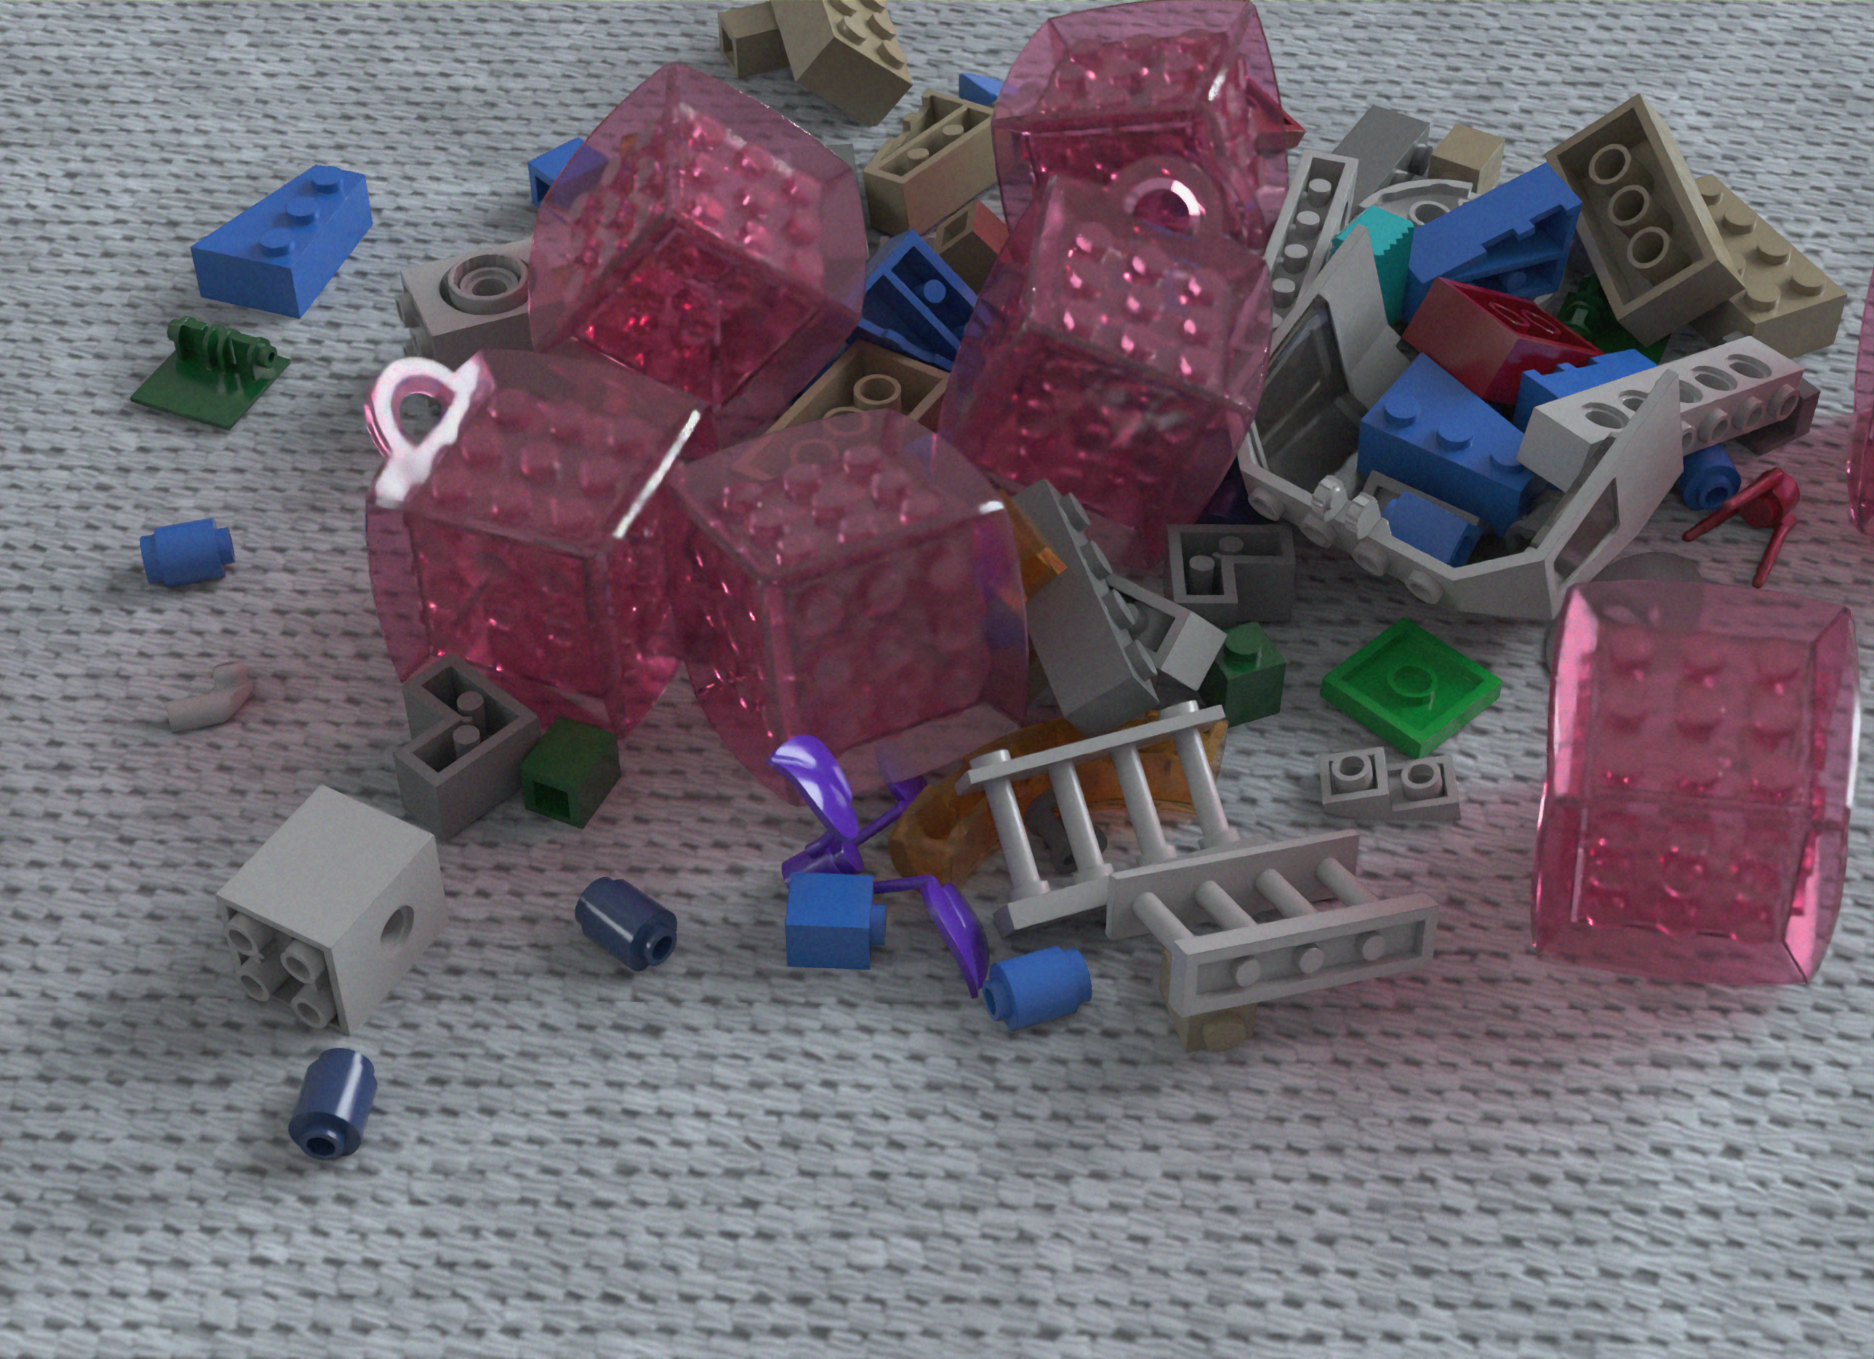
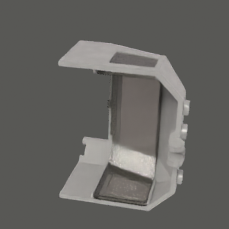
M1357 223L1225 396L1240 471L1249 496L1248 501L1257 512L1268 519L1276 521L1282 517L1299 526L1302 533L1315 544L1324 548H1329L1333 544L1350 553L1353 559L1366 571L1377 576L1387 573L1401 580L1416 597L1429 604H1437L1440 601L1460 612L1498 620H1553L1558 612L1639 534L1683 472L1679 373L1667 368L1622 432L1612 431L1609 433L1534 536L1530 546L1523 553L1511 555L1506 549V540L1495 534L1492 535L1491 539L1481 536L1466 565L1453 568L1393 537L1388 520L1381 517L1376 498L1365 492L1361 493L1368 477L1356 472L1360 421L1409 367L1411 362L1395 347L1401 337L1387 323L1368 228Z

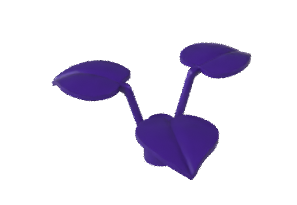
M798 735L779 745L767 758L765 765L770 766L791 782L827 829L819 839L806 845L805 850L782 863V876L788 890L791 872L851 875L862 873L864 871V862L857 847L901 818L905 813L917 832L924 839H932L942 832V812L935 792L926 779L917 771L907 752L895 739L889 736L879 739L874 745L873 756L883 782L896 798L897 803L893 808L861 830H859L855 810L850 805L852 790L849 781L831 751L822 741L812 735ZM931 874L873 882L874 895L915 889L921 890L925 906L965 978L971 999L978 998V990L981 989L988 972L989 945L980 920L957 887L950 882L941 886L939 881Z

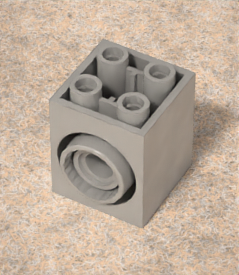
M532 237L400 269L403 293L395 295V303L401 324L404 329L409 328L410 339L402 340L404 357L411 374L421 372L418 374V382L425 405L427 407L436 405L445 424L452 422L458 397L517 405L518 402L524 401L526 394L530 392L551 397L577 390L568 302Z
M322 784L215 894L224 926L223 932L228 941L236 972L235 978L239 986L256 1000L267 1001L269 998H272L293 1008L295 1013L312 1027L321 1029L328 1025L349 1036L450 923L434 834Z

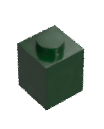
M1258 621L1223 630L1227 637L1197 691L1207 708L1222 705L1225 718L1218 722L1221 729L1225 730L1280 713L1286 661Z
M558 715L519 767L525 809L584 829L621 777L617 735L605 731L596 725L584 724Z

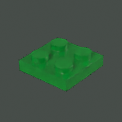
M1402 617L1322 678L1320 696L1415 760L1425 758L1500 698L1503 680L1412 621Z

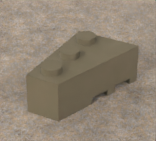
M927 89L921 96L922 107L917 114L908 113L902 120V133L898 138L889 137L862 171L871 228L894 236L914 229L922 236L926 230L949 214L956 212L960 206L983 190L990 188L997 180L1012 171L1014 164L1007 112Z

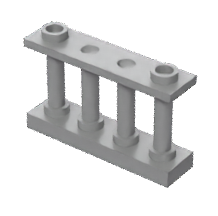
M1195 700L1187 701L1159 711L1160 720L1014 759H1011L1008 750H999L969 761L971 770H968L954 783L957 796L985 790L1014 889L1008 892L1011 902L993 913L1001 939L1107 910L1109 873H1114L1111 863L1104 864L1075 766L1107 757L1112 758L1141 855L1135 857L1138 865L1137 868L1265 845L1262 833L1239 839L1237 829H1229L1199 734L1208 731L1225 718L1222 705L1199 710ZM1172 740L1178 753L1204 837L1198 840L1199 851L1177 856L1174 846L1167 847L1137 750ZM1047 773L1050 777L1078 872L1072 874L1075 885L1053 891L1050 890L1048 880L1040 881L1011 784L1012 782Z
M1347 829L1109 873L1105 934L1112 941L1153 933L1172 953L1168 1003L1183 1018L1431 967L1439 904L1425 892L1380 900L1355 877L1360 834L1354 829ZM1337 897L1346 907L1319 912L1310 902ZM1277 909L1286 919L1257 924L1248 914ZM1215 921L1224 931L1195 937L1185 926Z

